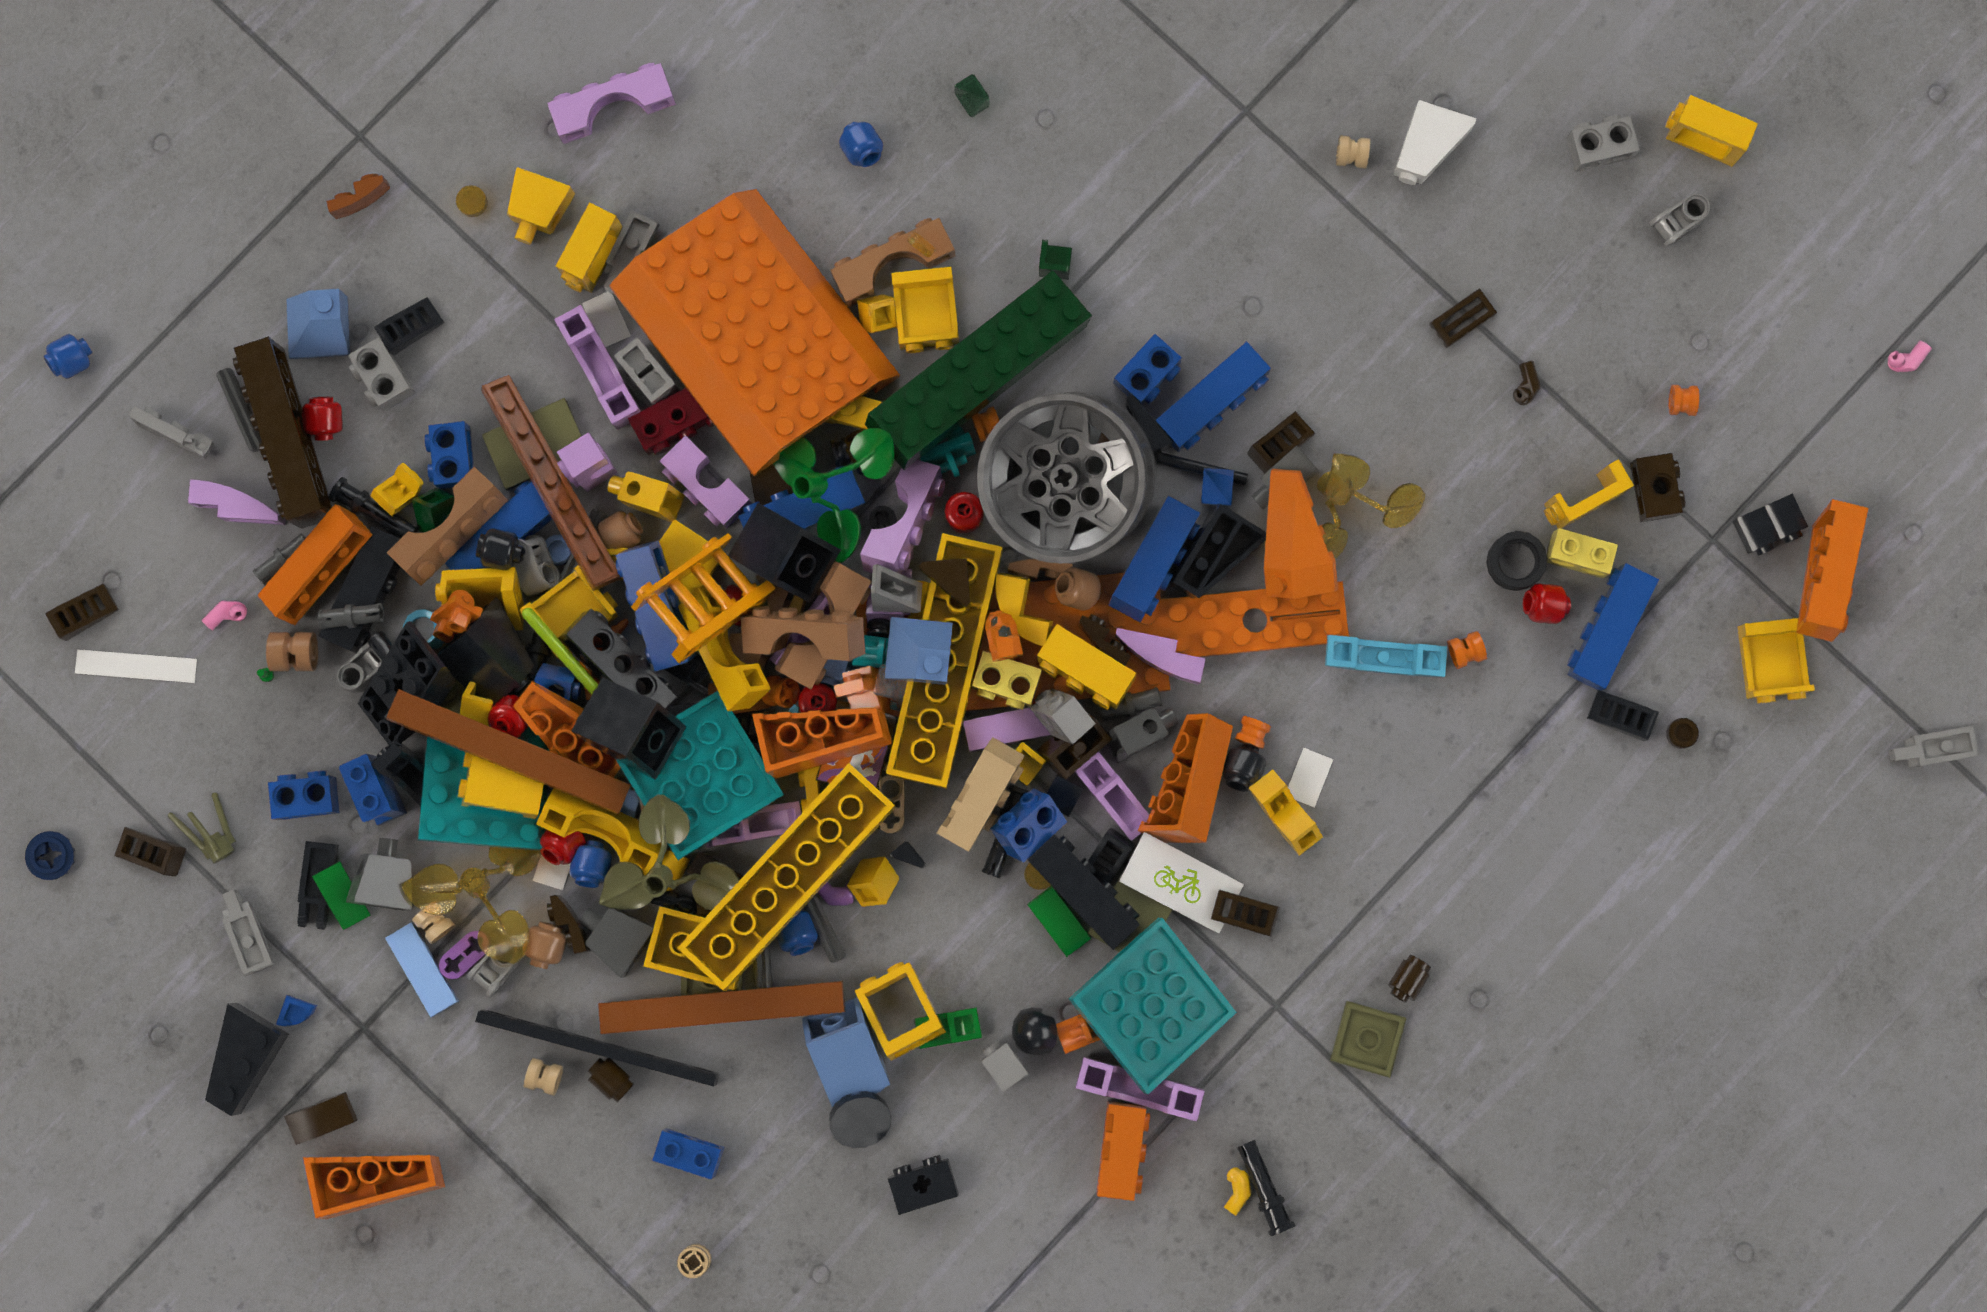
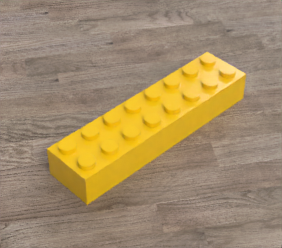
M942 533L936 561L967 558L971 606L966 610L931 580L922 620L953 623L947 685L907 681L886 770L887 776L943 789L948 788L1003 547Z
M848 763L677 948L720 989L727 991L896 808L895 805Z

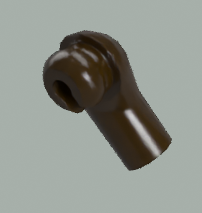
M1528 361L1519 365L1523 381L1514 390L1513 399L1520 405H1527L1532 402L1541 387L1534 361Z

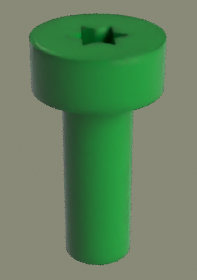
M269 668L257 671V675L264 682H270L274 678V672L270 671Z

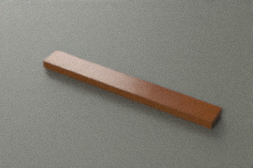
M510 375L482 385V393L592 591L620 580L621 577L617 572L613 559L571 484L559 468L557 459Z
M398 689L386 717V720L617 815L620 813L631 786Z
M843 981L598 1003L600 1034L846 1012Z

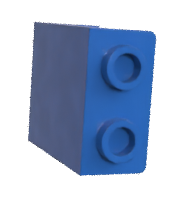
M366 753L340 765L339 770L361 820L368 822L374 819L376 825L380 826L407 814V811L393 780L380 774L372 766L377 756Z

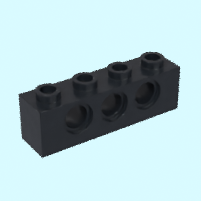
M592 609L583 612L558 637L599 681L605 678L639 693L636 690V681L641 680L646 687L644 696L659 702L664 708L677 697L671 691L672 686L662 677H657L650 670V663L643 656L636 655L629 648L630 643L623 635L615 633L608 626L609 622L606 617L600 612H594ZM594 636H598L603 641L602 651L594 647ZM616 658L621 659L624 663L623 673L617 671L614 666Z

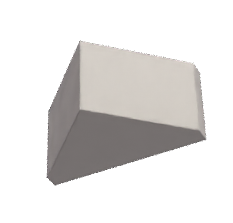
M873 565L871 587L873 611L921 612V582L881 565Z

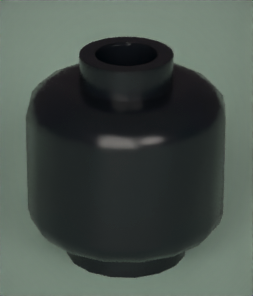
M491 528L486 534L480 535L476 549V557L480 558L482 566L499 570H509L514 563L519 564L523 554V546L518 545V536L515 533Z
M1242 744L1241 747H1234L1229 750L1222 776L1226 780V784L1232 789L1247 792L1251 785L1262 778L1266 760L1259 754L1257 747L1250 744Z

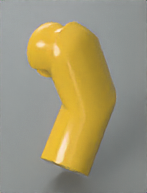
M1238 1167L1231 1168L1227 1173V1180L1232 1183L1233 1194L1224 1205V1208L1235 1216L1251 1195L1249 1175L1245 1170H1240Z

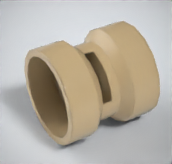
M1340 135L1337 146L1336 165L1346 166L1354 162L1357 168L1366 169L1370 151V138H1360L1355 142L1349 136Z
M437 901L426 906L412 918L414 924L425 931V938L430 944L440 940L455 927L453 921L442 914V907Z
M532 1058L526 1072L524 1088L531 1090L536 1088L543 1089L544 1093L554 1096L562 1078L563 1066L558 1064L546 1065L543 1060Z
M692 1244L679 1254L677 1267L685 1277L698 1278L710 1267L711 1254L705 1246Z

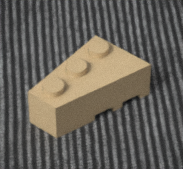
M992 737L967 778L961 793L954 801L949 815L941 824L937 834L969 852L983 829L989 832L998 816L993 814L997 806L1002 808L1011 792L1006 789L1010 782L1015 785L1024 768L1019 765L1025 755Z

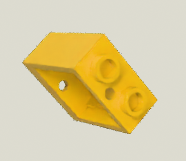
M1690 95L1684 103L1679 102L1675 111L1671 112L1665 125L1669 129L1666 139L1732 167L1747 151L1758 123Z
M590 202L556 264V268L561 273L560 278L566 281L565 285L579 293L583 289L592 293L606 267L605 262L623 228L616 215Z
M899 962L887 969V974L878 979L876 976L870 977L859 984L861 988L855 990L886 1056L891 1061L946 1033L910 962L905 965L903 962ZM908 976L929 1021L889 1041L868 997Z

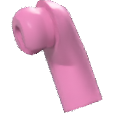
M1919 341L1910 353L1894 351L1888 356V366L1895 372L1915 371L1932 348L1927 343Z
M221 601L202 619V622L213 631L223 620L238 622L244 620L247 615V608L239 601Z

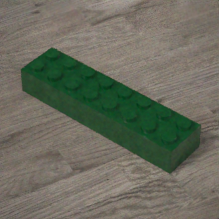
M1052 270L870 411L865 426L868 429L881 428L891 434L894 443V459L905 470L1084 330L1092 315Z

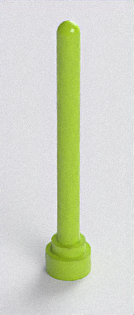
M525 608L522 611L523 618L592 695L599 684L534 610Z

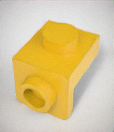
M401 463L398 465L393 476L372 490L370 497L393 516L412 503V499L418 496L424 482L415 471L411 470L405 463Z

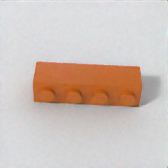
M335 504L271 580L267 582L265 587L259 592L258 597L275 617L295 626L373 534L354 513Z

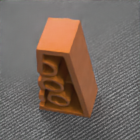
M1832 499L1812 525L1796 633L1833 642L1840 632H1845L1849 620L1846 611L1853 593L1852 583L1869 508Z
M877 708L752 714L765 771L776 779L892 744L886 716Z
M1209 713L1186 715L1172 748V753L1175 754L1174 758L1163 769L1160 777L1164 779L1158 796L1152 795L1148 805L1152 810L1147 822H1141L1138 829L1139 832H1145L1164 843H1206L1232 734V725Z
M437 1156L303 1157L316 1219L327 1220L445 1187L440 1160Z

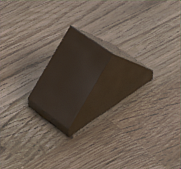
M967 558L925 561L919 565L922 573L966 610L971 606Z

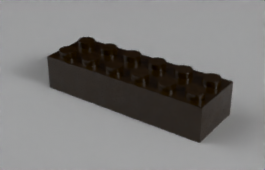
M269 336L234 347L236 357L233 358V365L237 374L243 377L245 386L241 387L242 394L246 403L251 404L253 410L250 420L254 431L260 433L262 443L259 444V450L263 460L268 461L271 472H268L267 475L272 489H277L280 499L276 501L278 512L282 519L285 518L286 521L301 529L318 524L332 508V503L328 499V490L311 435L307 434L303 429L302 405L285 350Z

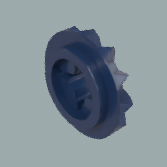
M42 832L36 835L27 845L25 862L29 871L34 876L43 880H57L63 875L68 874V870L75 863L73 860L75 849L72 847L70 839L59 832ZM49 847H51L52 851L61 852V855L54 858L53 865H51L49 860L39 859L48 854Z

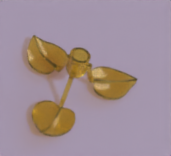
M1334 453L1331 470L1323 474L1317 482V489L1327 498L1325 505L1330 509L1334 519V524L1327 522L1322 525L1325 532L1323 539L1328 552L1332 551L1336 559L1343 552L1348 541V532L1344 528H1340L1341 520L1335 505H1345L1353 495L1372 507L1385 512L1382 519L1385 526L1399 528L1412 521L1421 510L1426 495L1422 488L1414 483L1403 484L1391 493L1387 505H1381L1356 491L1367 483L1370 476L1369 465L1356 456Z
M490 847L489 860L494 865L500 866L499 868L489 870L483 868L482 871L478 868H468L462 873L459 881L456 872L449 866L433 864L422 869L414 877L401 885L407 898L417 908L430 915H443L452 911L457 903L455 894L461 893L463 889L471 897L480 898L494 919L486 921L479 929L477 938L481 950L492 959L515 964L521 960L527 950L529 927L525 918L515 910H507L498 916L496 910L486 897L490 888L487 876L501 874L505 869L512 876L526 875L537 866L540 859V851Z

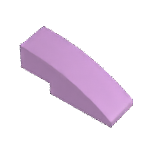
M190 479L188 503L197 508L218 509L217 517L228 522L285 525V518L282 519L275 510L248 494L221 484Z
M1117 628L1115 638L1121 644L1128 647V650L1144 663L1176 679L1196 685L1201 683L1205 658L1176 653L1178 640Z
M1030 708L963 721L970 753L984 750L992 737L1006 745L1051 736Z
M1098 751L1077 769L1075 774L1124 834L1132 841L1141 834L1138 831L1142 821L1147 822L1149 814Z
M799 801L764 807L706 843L707 848L781 836L801 815Z

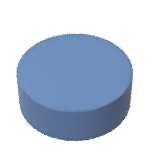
M552 535L545 541L552 561L556 566L565 565L571 555V551L562 535Z

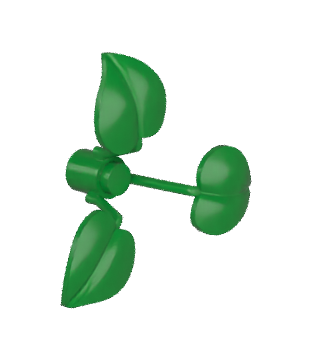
M870 428L857 434L850 446L851 454L857 462L827 473H819L812 470L816 463V453L812 444L803 437L781 451L779 460L773 463L780 476L792 487L794 494L798 498H811L812 503H819L833 510L826 511L820 516L817 522L818 537L841 549L835 562L840 564L854 553L861 537L860 522L855 512L850 509L840 511L836 504L822 499L821 496L828 488L827 479L859 467H861L864 476L869 479H880L890 472L894 462L893 438L888 431L881 428Z

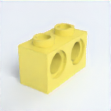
M1558 528L1552 533L1547 550V563L1599 578H1605L1611 573L1618 545Z
M983 651L972 688L978 690L976 695L994 701L995 696L1007 699L1006 705L1023 710L1024 705L1029 707L1032 705L1042 669L1011 659L993 662L991 653ZM994 669L999 672L1001 677L997 684L987 685L983 681V674L987 670ZM1017 679H1025L1028 681L1030 689L1023 695L1016 694L1012 690L1013 682Z

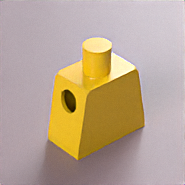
M517 167L507 211L510 219L519 223L514 238L522 243L531 245L537 230L552 234L574 198L575 193L571 186Z
M630 471L625 474L624 478L613 475L609 480L607 488L608 492L618 495L617 500L629 508L671 523L674 519H677L685 497L684 494L669 483Z

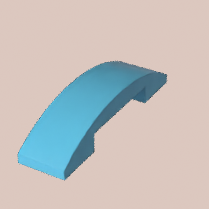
M1327 635L1325 666L1386 674L1445 677L1447 646L1404 644Z

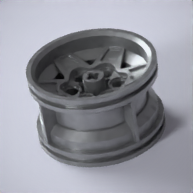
M1063 392L1039 396L1010 410L1000 419L988 435L980 454L977 470L979 499L993 529L1008 545L1018 552L1036 560L1049 563L1079 562L1105 552L1125 539L1139 525L1153 497L1156 478L1155 461L1151 445L1143 429L1118 404L1107 398L1086 392ZM1055 420L1049 438L1033 431L1040 425ZM1089 424L1100 430L1110 441L1092 444L1090 441ZM1068 437L1075 438L1079 443V450L1076 454H1069L1064 448L1065 440ZM1040 449H1045L1050 453L1051 460L1047 466L1040 465L1036 460V454ZM1093 456L1101 458L1104 464L1103 470L1098 474L1093 473L1088 466L1089 460ZM1013 461L1023 470L1014 479H1012ZM1062 469L1065 473H1072L1073 478L1069 479V485L1061 480ZM1123 472L1122 490L1118 498L1108 486V481ZM1036 479L1042 480L1046 484L1047 489L1043 496H1037L1032 491V484ZM1088 487H1093L1099 492V500L1096 504H1090L1085 500L1084 492ZM1059 499H1066L1070 503L1071 510L1068 515H1061L1057 512L1056 503ZM1038 510L1040 512V525L1034 522L1025 512ZM1080 517H1084L1098 525L1093 529L1075 533Z

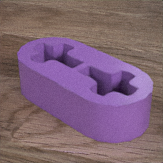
M471 931L466 934L440 959L439 970L441 974L448 979H458L466 975L491 950V938L482 931ZM472 938H482L484 940L481 944L482 952L479 950H474L470 954L466 952L473 945ZM463 956L465 959L458 964L460 971L449 972L447 970L450 966L449 958L456 960Z

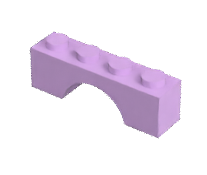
M661 63L642 65L638 68V71L628 75L626 73L616 74L608 82L585 85L582 87V91L574 94H559L553 98L554 101L547 103L557 133L563 144L591 135L593 121L597 113L604 106L612 102L629 101L635 103L647 114L676 105Z
M579 305L554 320L590 381L609 420L619 430L630 423L628 418L641 412L589 316L583 307Z
M917 460L907 469L903 470L901 468L895 483L898 497L908 506L903 517L895 524L886 528L871 530L860 553L864 571L872 573L873 565L876 564L899 574L903 570H907L911 561V551L914 545H919L923 534L922 528L925 522L930 521L932 518L935 500L937 497L942 496L945 489V480L942 478L940 466Z
M1084 1056L1075 1086L1076 1089L1132 1102L1193 1121L1198 1119L1205 1092L1197 1087L1165 1079L1147 1095L1140 1090L1123 1067Z

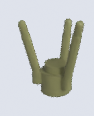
M212 793L214 806L224 833L223 836L219 832L210 836L193 812H188L187 816L204 838L203 842L173 813H169L168 818L203 852L207 860L211 859L213 864L235 851L231 844L235 843L236 840L230 832L218 794Z

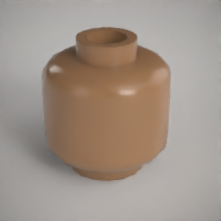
M624 511L615 512L602 520L597 527L598 534L606 549L633 548L640 543V534L643 533L638 519L632 513L627 514Z
M1071 567L1058 576L1055 583V591L1061 604L1085 611L1093 607L1099 600L1101 584L1099 578L1094 573Z
M540 921L538 926L535 925L529 929L523 953L528 958H531L530 965L548 969L549 964L555 965L562 960L566 947L565 934L562 933V927Z

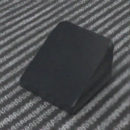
M1056 775L1047 794L1050 795L1061 813L1069 817L1084 789Z
M908 841L902 843L888 855L922 869L926 866L924 860Z

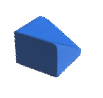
M1204 468L1202 504L1232 505L1234 470Z

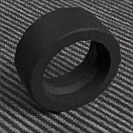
M1515 531L1506 533L1493 543L1488 551L1486 564L1488 573L1496 584L1504 589L1519 591L1529 588L1541 579L1546 571L1548 558L1546 549L1538 538L1527 532ZM1509 544H1523L1534 555V568L1525 578H1510L1500 568V553Z

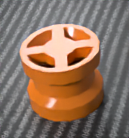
M1672 385L1668 402L1669 414L1678 415L1681 412L1687 413L1688 416H1696L1700 396L1698 386L1681 388L1679 385Z
M994 406L987 408L986 412L977 413L972 417L980 442L986 441L994 426L999 422Z
M774 675L766 678L771 690L762 697L765 704L782 708H791L793 704H796L799 698V685L795 680Z
M1243 716L1241 720L1242 729L1236 733L1235 740L1263 750L1265 746L1263 739L1265 734L1270 732L1271 726L1257 719Z

